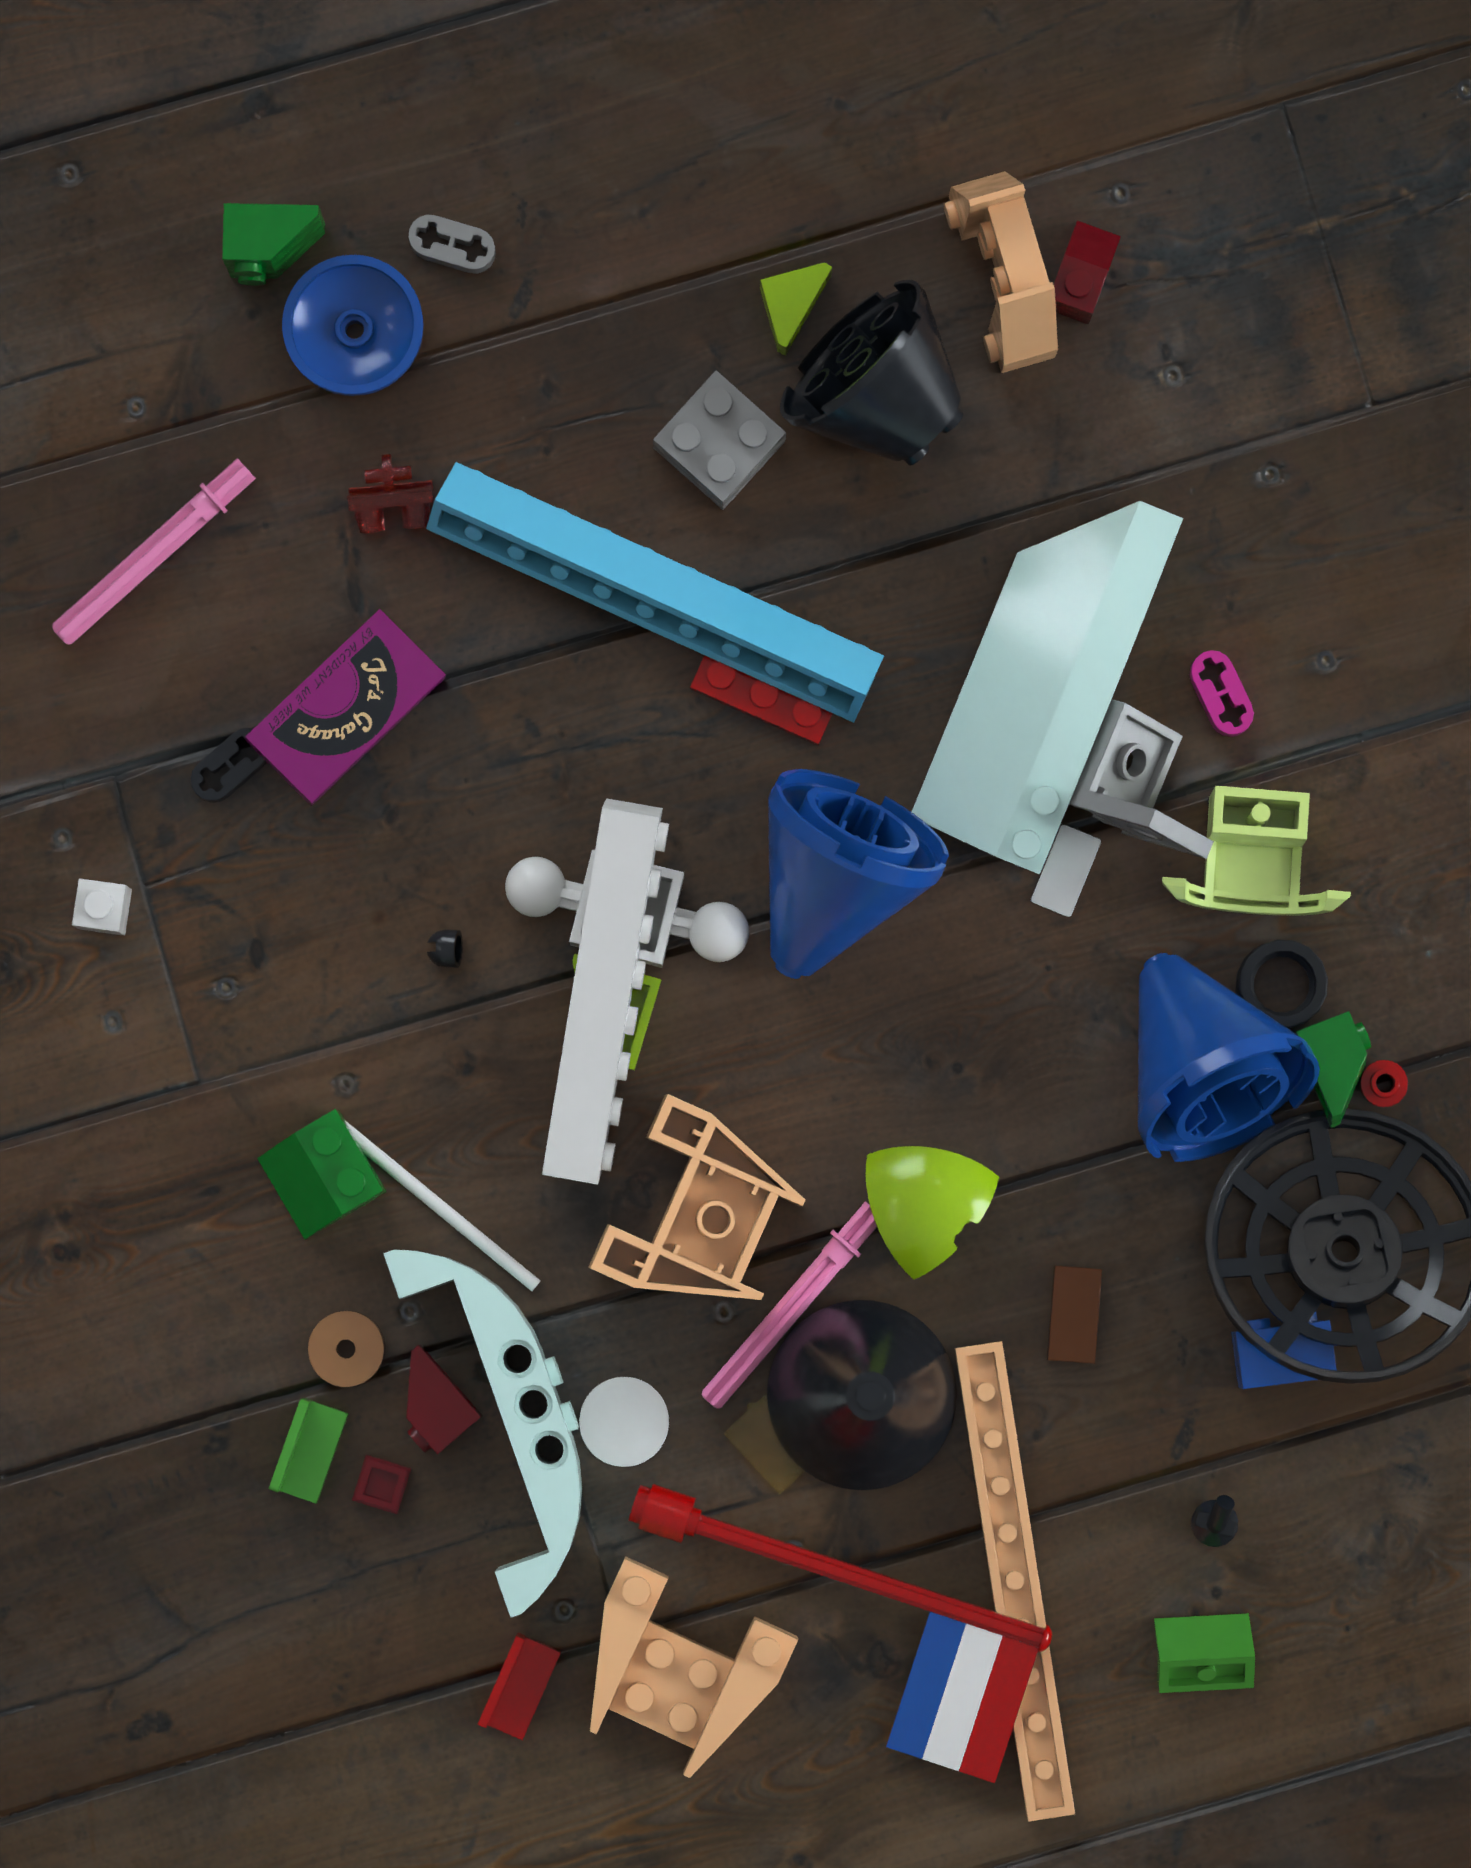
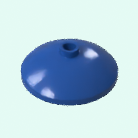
M364 255L333 257L309 269L292 288L287 298L282 318V331L286 349L292 362L302 375L326 391L348 396L366 395L380 391L402 377L410 368L419 352L424 329L421 305L408 280L389 264ZM352 324H360L364 328V332L361 337L352 339L346 334L348 327Z

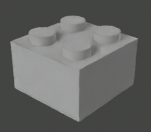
M716 370L653 439V448L717 506L724 510L784 444L786 432Z

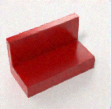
M517 1633L477 1725L484 1728L491 1726L523 1741L561 1651L521 1633Z

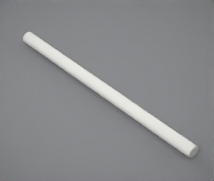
M345 1120L362 1151L368 1158L530 1291L536 1288L541 1280Z

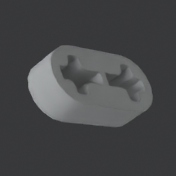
M424 215L417 218L409 229L408 238L411 248L418 257L424 260L475 274L486 271L495 260L496 249L493 239L488 232L480 228L436 215ZM433 226L437 228L438 237L449 240V244L444 245L433 242L430 249L423 248L422 239L417 235L419 232L427 233L429 227ZM474 239L480 240L482 249L487 254L486 256H477L475 262L468 261L466 251L455 248L456 243L471 246Z

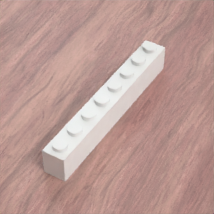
M606 798L602 807L542 1175L598 1185L602 1170L611 1172L616 1144L607 1142L610 1125L619 1126L623 1098L615 1097L617 1080L626 1081L631 1053L622 1052L625 1034L634 1035L638 1015V1007L630 1006L632 990L642 989L646 962L638 961L640 943L649 944L654 916L645 915L648 897L657 898L661 878V870L653 868L655 852L665 851L669 823L661 822L663 808Z

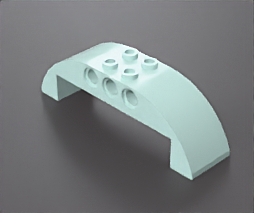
M395 1249L383 1254L399 1299H405L441 1285L455 1282L548 1548L545 1551L500 1566L495 1571L510 1618L520 1615L540 1597L557 1575L572 1545L580 1518L582 1499L581 1469L576 1444L571 1432L577 1430L579 1425L571 1402L561 1403L556 1386L564 1382L554 1356L545 1358L535 1331L519 1306L497 1284L477 1270L453 1259L421 1251ZM514 1345H522L531 1353V1364L523 1372L514 1371L507 1364V1352ZM536 1390L544 1394L548 1406L543 1415L534 1417L524 1411L522 1399L527 1391ZM550 1435L561 1441L564 1451L560 1459L557 1461H547L540 1456L538 1443L542 1437Z

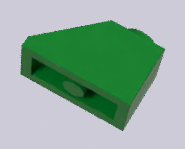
M1349 1011L1296 1031V1034L1309 1044L1319 1063V1077L1314 1090L1330 1128L1340 1125L1366 1065V1050L1372 1048L1363 1023L1354 1024Z

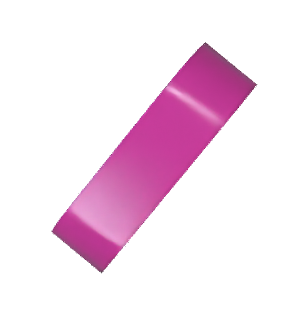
M1210 650L1203 652L1194 660L1190 667L1189 676L1191 683L1216 732L1228 737L1238 736L1246 731L1253 721L1254 711L1252 704L1230 659L1220 651ZM1209 660L1212 666L1221 665L1224 671L1218 676L1223 690L1217 692L1210 679L1202 681L1199 674L1205 669L1204 661ZM1225 695L1232 708L1241 707L1244 711V714L1238 719L1240 724L1238 727H1234L1230 721L1222 723L1219 716L1225 711L1220 698Z

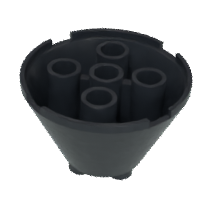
M902 280L894 284L898 291L886 297H883L878 291L847 313L819 340L798 366V369L804 375L794 390L790 386L785 388L781 398L780 413L793 426L893 461L904 460L911 466L925 456L929 450L928 444L941 431L942 433H947L958 425L963 417V412L958 408L961 399L927 294L916 281Z

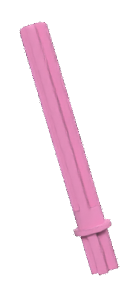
M237 458L208 485L200 484L199 486L202 490L52 624L53 631L67 645L73 644L220 511L225 514L228 511L225 506L256 478Z
M866 1201L838 1233L834 1230L830 1232L833 1237L821 1250L822 1252L703 1389V1398L717 1409L723 1407L840 1269H843L854 1255L858 1258L860 1257L861 1253L858 1251V1248L877 1227L870 1205Z

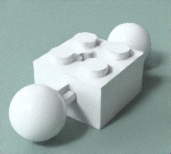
M595 850L591 852L584 884L565 880L559 867L546 858L528 857L519 861L511 868L506 878L505 891L510 904L521 914L530 917L545 916L553 912L557 907L577 911L569 943L571 946L579 947ZM653 865L654 869L661 870V878L657 898L648 897L645 915L654 916L649 944L640 943L638 961H644L648 965L662 968L670 935L690 939L694 950L701 957L709 961L725 962L738 956L745 948L749 938V926L744 914L737 907L726 902L706 904L697 912L677 907L684 880V872Z

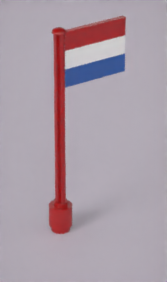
M653 1484L652 1488L640 1485L629 1517L630 1522L639 1524V1530L682 1543L685 1535L694 1537L695 1534L930 1611L886 1747L992 1783L996 1782L1037 1653L1046 1650L1051 1643L1052 1630L1049 1625L1046 1624V1627L1043 1628L702 1515V1510L694 1507L695 1497Z

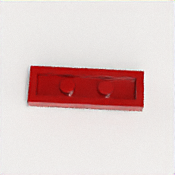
M705 655L690 686V689L817 746H819L833 714Z

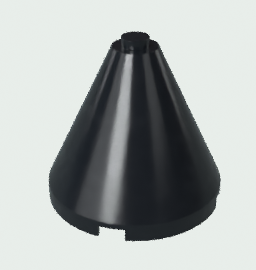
M853 1300L836 1303L820 1309L802 1320L788 1334L773 1359L767 1382V1407L775 1435L786 1453L798 1466L813 1477L827 1484L851 1490H873L900 1483L920 1471L932 1460L945 1442L951 1429L956 1409L957 1391L953 1367L937 1336L928 1326L909 1312L897 1306L873 1300Z

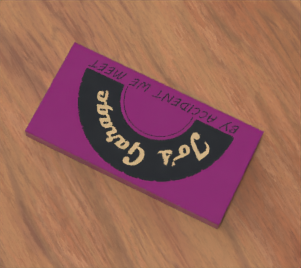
M379 609L245 736V741L312 806L445 679L446 674Z

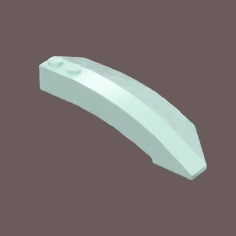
M1137 501L1017 552L912 813L927 825L980 850L1037 874L1041 873L1182 523V517L1145 502Z

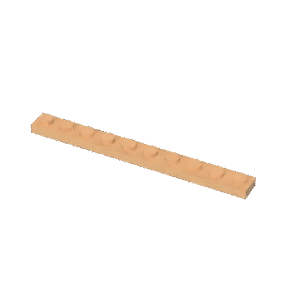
M998 1341L954 1348L995 1612L1045 1628L1046 1621L1003 1343ZM1048 1647L1046 1650L1037 1653L1013 1727L1028 1822L1075 1815L1050 1647Z

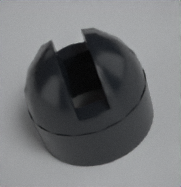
M445 929L432 934L427 943L436 944V951L427 952L429 959L437 966L458 968L461 964L463 953L461 931Z

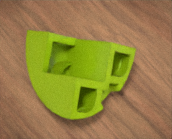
M903 1146L887 1148L868 1154L866 1160V1188L875 1223L889 1251L913 1280L939 1266L957 1250V1246L954 1243L955 1236L963 1230L965 1224L970 1222L978 1224L992 1201L999 1180V1176L993 1171L968 1157L931 1147Z

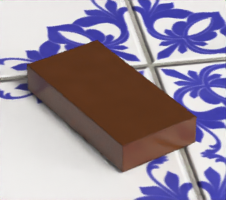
M1054 1265L1047 1360L1095 1364L1102 1269Z

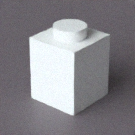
M79 878L72 926L81 930L125 936L132 889L123 884Z

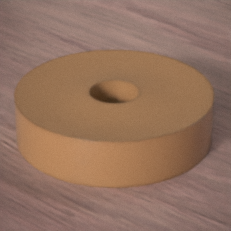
M340 1311L323 1318L313 1329L308 1343L309 1360L315 1372L326 1382L339 1387L357 1386L368 1381L379 1370L385 1354L384 1338L378 1326L367 1316L354 1311ZM343 1340H350L355 1345V1353L350 1358H343L338 1353V1345Z

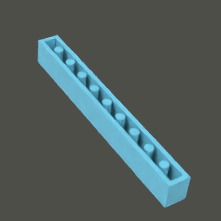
M457 462L454 464L434 500L426 527L427 530L853 723L884 658V655L870 650L862 644L839 636L820 625L797 617L776 605L764 602L742 592L734 586L722 583L698 572L692 567L680 564L656 553L648 547L638 545L612 533L606 528L596 526L570 514L564 509L554 507L528 495L522 490L510 487L484 475L478 470L468 468Z

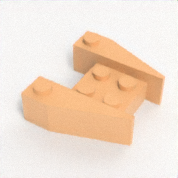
M1005 171L952 186L949 193L950 201L943 203L950 229L958 228L961 240L977 236L984 260L992 258L994 277H990L996 304L988 328L989 335L983 336V341L990 363L998 361L1001 373L1053 359L1058 351L1055 288L1053 282H1049L1024 198V184Z
M666 1094L646 1138L689 1157V1160L654 1239L650 1243L607 1224L588 1268L633 1288L762 1300L764 1293L740 1282L778 1197L797 1206H803L805 1199L712 1113Z
M625 1556L604 1603L590 1732L597 1734L608 1709L693 1748L683 1770V1775L690 1778L777 1686L798 1642V1637L754 1616L735 1659L653 1622L649 1619L667 1583L668 1576Z

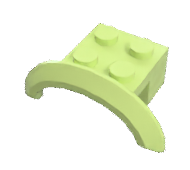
M1215 786L1209 796L1207 838L1214 842L1207 859H1205L1204 887L1191 884L1185 878L1162 877L1163 886L1180 902L1195 907L1226 912L1290 916L1323 914L1334 911L1351 897V892L1335 890L1299 895L1302 846L1307 840L1310 793Z

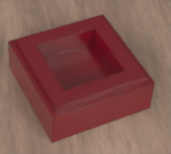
M366 1455L352 1501L398 1514L412 1468Z

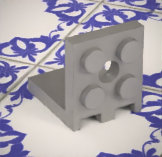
M1112 699L1069 804L1093 813L1092 817L1105 824L1122 829L1121 833L1127 836L1207 859L1214 842L1162 812L1153 809L1183 736L1132 706ZM1131 753L1133 755V762L1127 770L1126 762Z

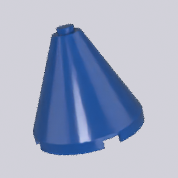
M793 769L781 773L768 797L770 956L776 963L775 967L780 973L794 979H799L801 976H811L940 880L946 867L945 863L949 857L947 847L937 833L918 816L894 800L885 796L881 805H878L855 794L860 785L859 783L830 773L807 769Z
M1160 953L1145 962L1144 969L1139 975L1138 1131L1150 1154L1160 1158L1162 1156L1160 1150L1169 1151L1175 1162L1194 1161L1215 1156L1253 1140L1264 1130L1275 1125L1271 1114L1288 1100L1294 1109H1297L1313 1090L1320 1071L1319 1063L1313 1051L1303 1038L1178 955Z

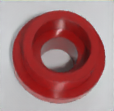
M1389 1060L1373 1062L1365 1068L1360 1079V1089L1364 1098L1369 1103L1378 1107H1390L1399 1103L1405 1096L1408 1088V1079L1405 1071L1397 1063ZM1382 1074L1388 1075L1393 1081V1087L1387 1093L1381 1092L1376 1085L1377 1078Z

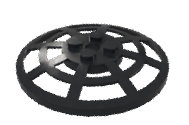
M1346 1109L1340 1125L1330 1128L1324 1111L1316 1110L1290 1117L1267 1128L1247 1143L1228 1164L1215 1188L1206 1217L1204 1248L1207 1271L1215 1295L1228 1319L1249 1343L1269 1359L1296 1373L1322 1381L1347 1384L1379 1382L1405 1375L1429 1363L1456 1340L1471 1319V1281L1460 1310L1434 1298L1443 1273V1245L1471 1238V1181L1447 1150L1424 1132L1401 1120L1372 1111ZM1348 1128L1368 1131L1391 1138L1403 1144L1404 1148L1390 1169L1364 1159L1333 1157L1328 1129ZM1309 1132L1313 1161L1303 1163L1287 1171L1274 1181L1268 1189L1246 1172V1169L1253 1161L1273 1146L1294 1136ZM1421 1156L1431 1163L1450 1184L1463 1206L1466 1219L1438 1225L1436 1216L1425 1198L1406 1180ZM1336 1173L1358 1174L1380 1182L1369 1200L1352 1195H1340ZM1317 1176L1321 1199L1312 1203L1301 1214L1279 1199L1296 1184ZM1233 1187H1235L1256 1205L1246 1233V1258L1219 1259L1218 1236L1220 1220L1226 1200ZM1396 1194H1399L1414 1210L1422 1224L1423 1230L1399 1234L1395 1223L1385 1212ZM1267 1215H1270L1291 1231L1287 1243V1253L1260 1256V1236ZM1339 1241L1349 1242L1356 1248L1358 1256L1351 1262H1342L1333 1255L1332 1245ZM1428 1249V1272L1422 1290L1396 1277L1401 1266L1402 1254ZM1291 1272L1296 1283L1305 1292L1292 1312L1285 1308L1274 1295L1266 1281L1265 1275ZM1250 1277L1264 1305L1283 1323L1269 1343L1259 1336L1241 1316L1227 1291L1223 1278ZM1385 1293L1410 1306L1407 1311L1394 1321L1380 1328L1372 1329L1366 1305L1376 1301ZM1321 1303L1334 1308L1347 1309L1353 1333L1328 1331L1309 1324L1308 1321ZM1422 1314L1448 1326L1437 1340L1420 1353L1398 1364L1387 1367L1383 1366L1376 1343L1388 1340L1402 1333L1415 1323ZM1300 1334L1307 1339L1326 1345L1357 1347L1364 1371L1346 1372L1322 1369L1300 1362L1285 1353Z

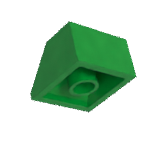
M224 203L222 260L230 277L238 278L239 284L251 286L265 285L266 278L278 279L325 234V222L319 205Z
M337 1109L332 1110L293 1133L257 1158L305 1240L387 1192L342 1114Z

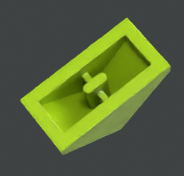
M824 262L760 280V291L777 352L785 356L787 355L831 278L832 266Z

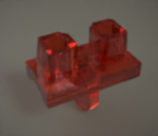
M391 454L382 455V468L364 470L366 484L384 482V485L348 489L349 511L355 512L360 533L385 530L383 508L401 506L404 528L427 527L430 503H433L434 500L433 480L395 483V481L412 479L411 465L393 467Z

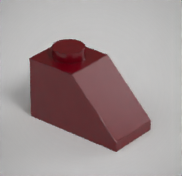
M1077 220L1053 284L1055 288L1056 313L1089 324L1121 236Z
M419 1344L411 1351L406 1419L412 1424V1427L407 1433L422 1451L426 1453L432 1448L438 1455L483 1415L426 1349Z

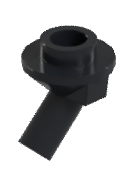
M1220 1495L1217 1500L1205 1501L1195 1509L1191 1519V1528L1199 1542L1207 1546L1219 1547L1226 1545L1234 1538L1238 1530V1518L1233 1509L1235 1502L1231 1497Z

